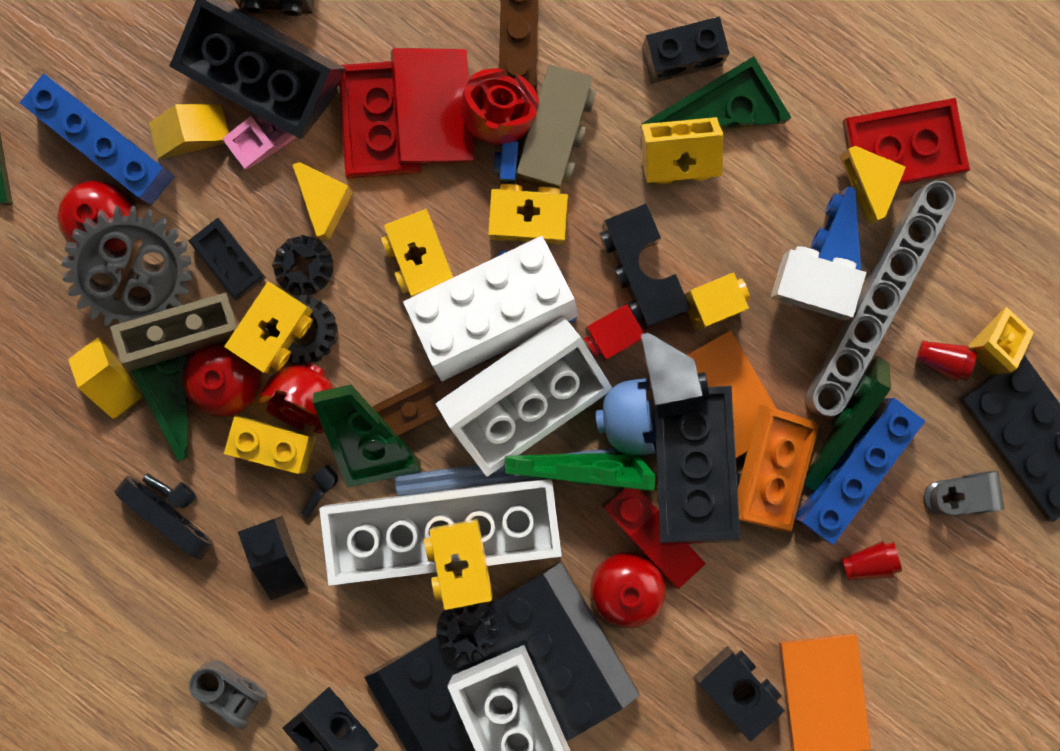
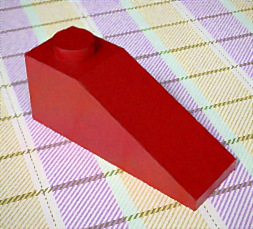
M620 487L601 505L678 590L706 565L689 544L661 545L659 510L639 489Z

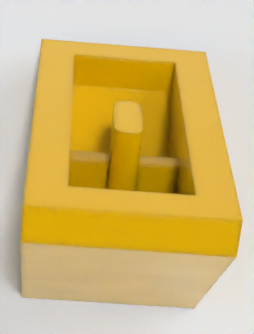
M175 104L149 122L159 160L225 144L222 138L230 133L222 104Z
M857 146L851 147L839 157L852 188L856 190V198L869 226L886 216L906 167Z
M295 163L293 168L316 236L322 242L330 240L353 192L348 185L303 163Z
M1006 307L968 346L969 350L977 352L976 360L992 375L1011 373L1018 368L1034 332Z
M97 337L68 359L78 389L112 419L118 418L144 398L139 387L101 337Z

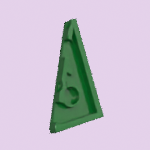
M585 453L505 456L504 471L506 474L566 480L578 485L599 484L642 490L655 489V474L639 455Z

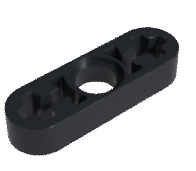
M126 476L115 489L114 493L122 502L190 556L201 560L212 547L213 541L203 531L137 479Z

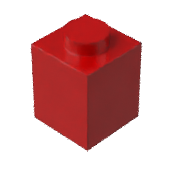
M625 304L586 327L588 336L583 339L594 358L600 355L603 361H606L641 341V334H644L628 304Z

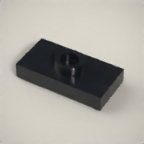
M216 218L188 240L236 301L267 278L220 218Z

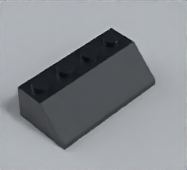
M223 0L195 1L169 67L299 139H302L330 105L346 71L345 67Z

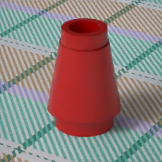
M922 340L916 356V362L922 363L924 366L956 382L958 379L968 381L974 368L977 352L969 350V346Z
M881 541L849 555V557L842 558L848 581L853 579L894 578L893 574L902 572L894 542L885 544L884 541Z

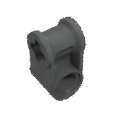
M998 471L963 475L960 478L935 481L929 484L924 492V503L935 514H976L1005 509ZM950 493L951 500L943 503L942 496Z
M218 660L205 662L192 675L189 681V690L196 700L218 713L227 723L239 729L247 727L249 715L258 702H263L267 698V693L262 687L252 680L241 676ZM204 673L215 675L219 681V688H207L203 684L202 675ZM243 698H246V701L244 702L242 707L239 708L238 705L241 702V700Z

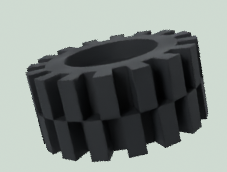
M292 295V297L313 310L309 317L313 319L316 325V334L307 344L298 345L292 342L288 348L291 351L288 361L303 365L322 360L321 357L328 355L332 351L330 348L332 344L336 343L337 338H335V334L338 332V325L334 321L336 318L328 307L319 300L307 295L297 297ZM269 323L266 326L270 333L269 336L276 338L279 336L280 331L277 330L276 325Z

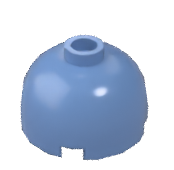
M647 378L629 380L617 384L604 397L603 410H596L598 432L606 433L609 444L618 452L626 455L656 453V448L652 444L656 442L652 401H647L646 391L650 390Z

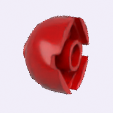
M483 69L469 78L462 94L461 115L465 125L475 138L487 144L500 146L515 142L525 136L536 118L537 110L535 109L539 106L538 95L534 87L519 75H516V78L513 79L509 76H504L505 70Z
M96 180L78 183L65 193L59 203L57 213L59 230L67 242L77 243L72 234L74 229L87 232L83 225L84 219L89 218L96 224L99 223L98 212L100 210L104 211L109 218H112L115 206H119L123 216H128L131 207H136L128 193L111 183ZM111 238L105 242L106 246L114 251H120L126 247L125 242L119 238Z
M226 343L213 344L197 350L187 360L182 372V387L187 399L200 412L213 417H233L240 414V412L256 401L261 388V371L225 348Z
M306 363L304 367L293 365L282 368L270 377L258 402L262 404L266 401L268 405L265 411L278 420L301 430L304 428V423L316 426L313 433L322 434L325 432L313 405V393L332 389L334 386L325 377L326 372L322 368L310 363Z
M618 552L613 554V556L607 557L596 567L590 580V597L596 612L606 622L619 628H638L648 624L659 614L665 601L666 584L660 569L648 557L637 552Z

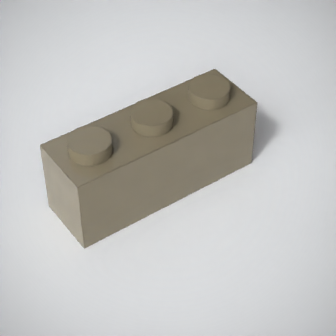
M548 65L539 95V106L535 109L537 110V115L530 126L517 169V180L539 187H555L561 189L562 182L570 184L576 162L569 160L573 147H581L586 126L580 125L583 111L591 113L597 90L590 89L592 76L555 65Z
M227 293L110 326L121 364L128 372L196 352L209 345L226 343L237 328Z

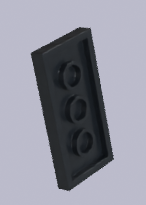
M1023 355L1016 370L1011 373L991 375L959 398V400L1047 521L1054 522L1060 518V403L1027 357Z
M732 386L708 387L709 395L703 396L704 410L658 419L655 406L661 545L740 542Z

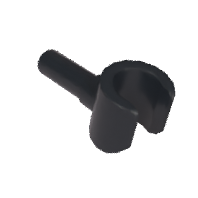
M329 465L320 468L311 477L318 488L313 492L301 512L306 517H310L320 499L338 483V475Z
M148 473L142 479L143 482L166 496L167 502L173 507L186 508L196 498L194 491L182 482L172 489Z

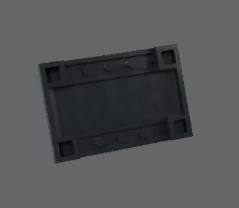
M562 560L529 578L526 583L487 605L497 618L499 636L496 645L485 658L471 663L453 660L450 655L441 650L440 643L435 635L405 654L398 655L379 666L364 677L407 751H475L447 686L452 675L522 645H525L566 742L624 709L639 696L637 687ZM459 621L461 630L454 641H457L459 638L468 637L477 644L474 631L481 621L471 625H466L464 621Z

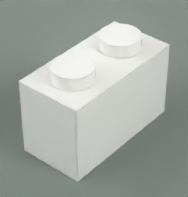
M797 246L796 250L790 249L783 254L771 293V299L840 320L853 318L866 272L855 269L857 264L847 259L834 258L833 262L818 258L819 252L807 247Z

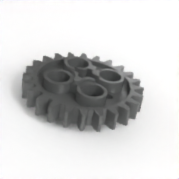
M115 206L112 218H109L104 211L100 210L98 212L99 223L96 224L89 218L84 219L83 225L87 232L74 229L72 237L77 243L67 242L65 251L72 256L63 257L62 266L71 270L64 272L62 279L64 282L74 283L68 289L69 296L81 295L77 303L78 309L90 305L89 318L94 319L101 313L105 315L104 326H108L113 319H119L120 324L127 322V320H134L170 309L168 304L175 307L181 306V298L176 293L188 294L189 292L188 285L182 281L192 280V271L184 268L192 264L191 256L180 255L187 250L186 241L174 242L179 236V230L175 228L166 232V218L160 219L155 224L151 222V210H148L143 218L137 217L135 206L131 207L128 216H123L119 206ZM111 238H119L125 242L126 247L123 250L114 251L109 249L105 242ZM139 238L143 242L135 256L134 269L129 271L121 296L115 298L114 292L120 283L122 268L126 267L133 244ZM149 252H157L163 256L164 260L159 264L153 265L147 263L143 256ZM96 273H106L113 281L102 285L96 283L92 276ZM142 286L148 289L150 294L146 297L138 298L133 296L130 290L134 287Z

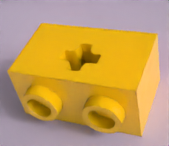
M717 117L641 124L642 166L647 183L669 184L674 180L684 179L704 181L711 177L723 176V132Z
M501 184L500 189L491 190L489 240L528 243L543 236L546 244L564 245L568 194H560V189L555 187H538L537 192L522 191L523 187L515 184ZM525 206H532L533 212L540 215H534L531 222L524 221V216L517 214V212H524Z
M427 209L384 225L387 235L381 237L389 259L396 256L401 270L395 272V276L403 294L410 292L411 297H414L454 278ZM416 247L421 253L426 252V254L421 256L423 263L416 265L413 260L407 261L408 258L412 257L411 249Z
M734 272L694 288L685 294L690 307L687 313L695 332L749 309L747 301L750 300L748 288L743 279H736Z
M268 281L224 347L263 373L271 374L274 369L280 371L291 355V351L288 348L295 337L301 339L310 328L313 319L309 316L313 310ZM269 323L276 325L277 330L280 331L277 338L269 336L270 333L265 329Z
M234 416L224 454L292 473L302 474L307 472L316 436L247 417Z
M473 519L432 527L429 530L430 537L424 538L428 562L435 561L438 576L432 577L435 600L443 601L444 610L492 601L493 594L479 520ZM454 554H458L461 561L467 560L468 565L464 566L462 574L457 575L455 568H448L447 566L452 561Z

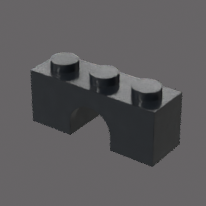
M647 203L604 220L602 225L604 231L600 232L599 236L606 253L613 252L618 266L614 267L613 270L621 289L627 287L633 301L628 302V306L637 322H642L644 329L690 310L676 274L664 279H652L646 276L640 268V252L658 244L661 239Z

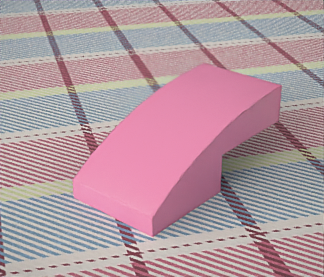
M250 116L222 139L243 168L247 170L268 158L297 137L259 116Z

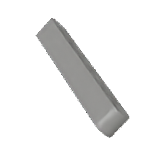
M941 180L933 181L917 190L909 201L860 292L853 318L845 320L807 390L805 404L814 415H837L843 411L954 207L956 201L955 191L947 182ZM928 192L934 193L938 197L940 204L938 209L928 205L926 199ZM910 225H915L920 229L922 233L920 243L910 238L908 232ZM893 257L900 259L904 264L902 276L896 275L891 269L890 263ZM875 290L881 291L886 296L887 303L883 310L877 308L873 303L872 296ZM858 323L864 324L869 330V337L865 343L860 342L855 337L854 329ZM840 356L847 357L851 362V371L847 376L841 375L836 368V362ZM823 389H828L834 399L833 405L827 410L823 409L818 402L819 393Z

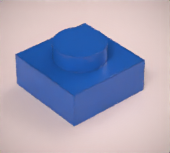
M518 142L503 144L502 152H495L493 174L500 175V185H516Z

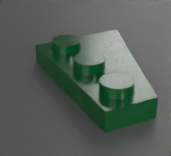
M352 384L313 393V405L348 488L421 472V461Z

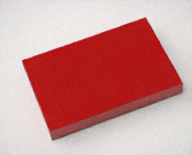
M393 48L391 50L398 164L472 163L475 160L473 135L467 129L461 115L462 94L469 80L467 49Z
M391 61L341 65L346 68L339 84L345 177L351 179L421 173V164H398Z
M956 98L848 117L843 120L848 149L857 146L906 167L898 186L965 174L970 171Z

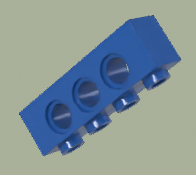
M44 73L20 101L21 105L137 197L150 205H153L175 177Z
M884 398L817 490L811 493L796 513L795 520L822 541L834 545L925 423V420L896 398Z

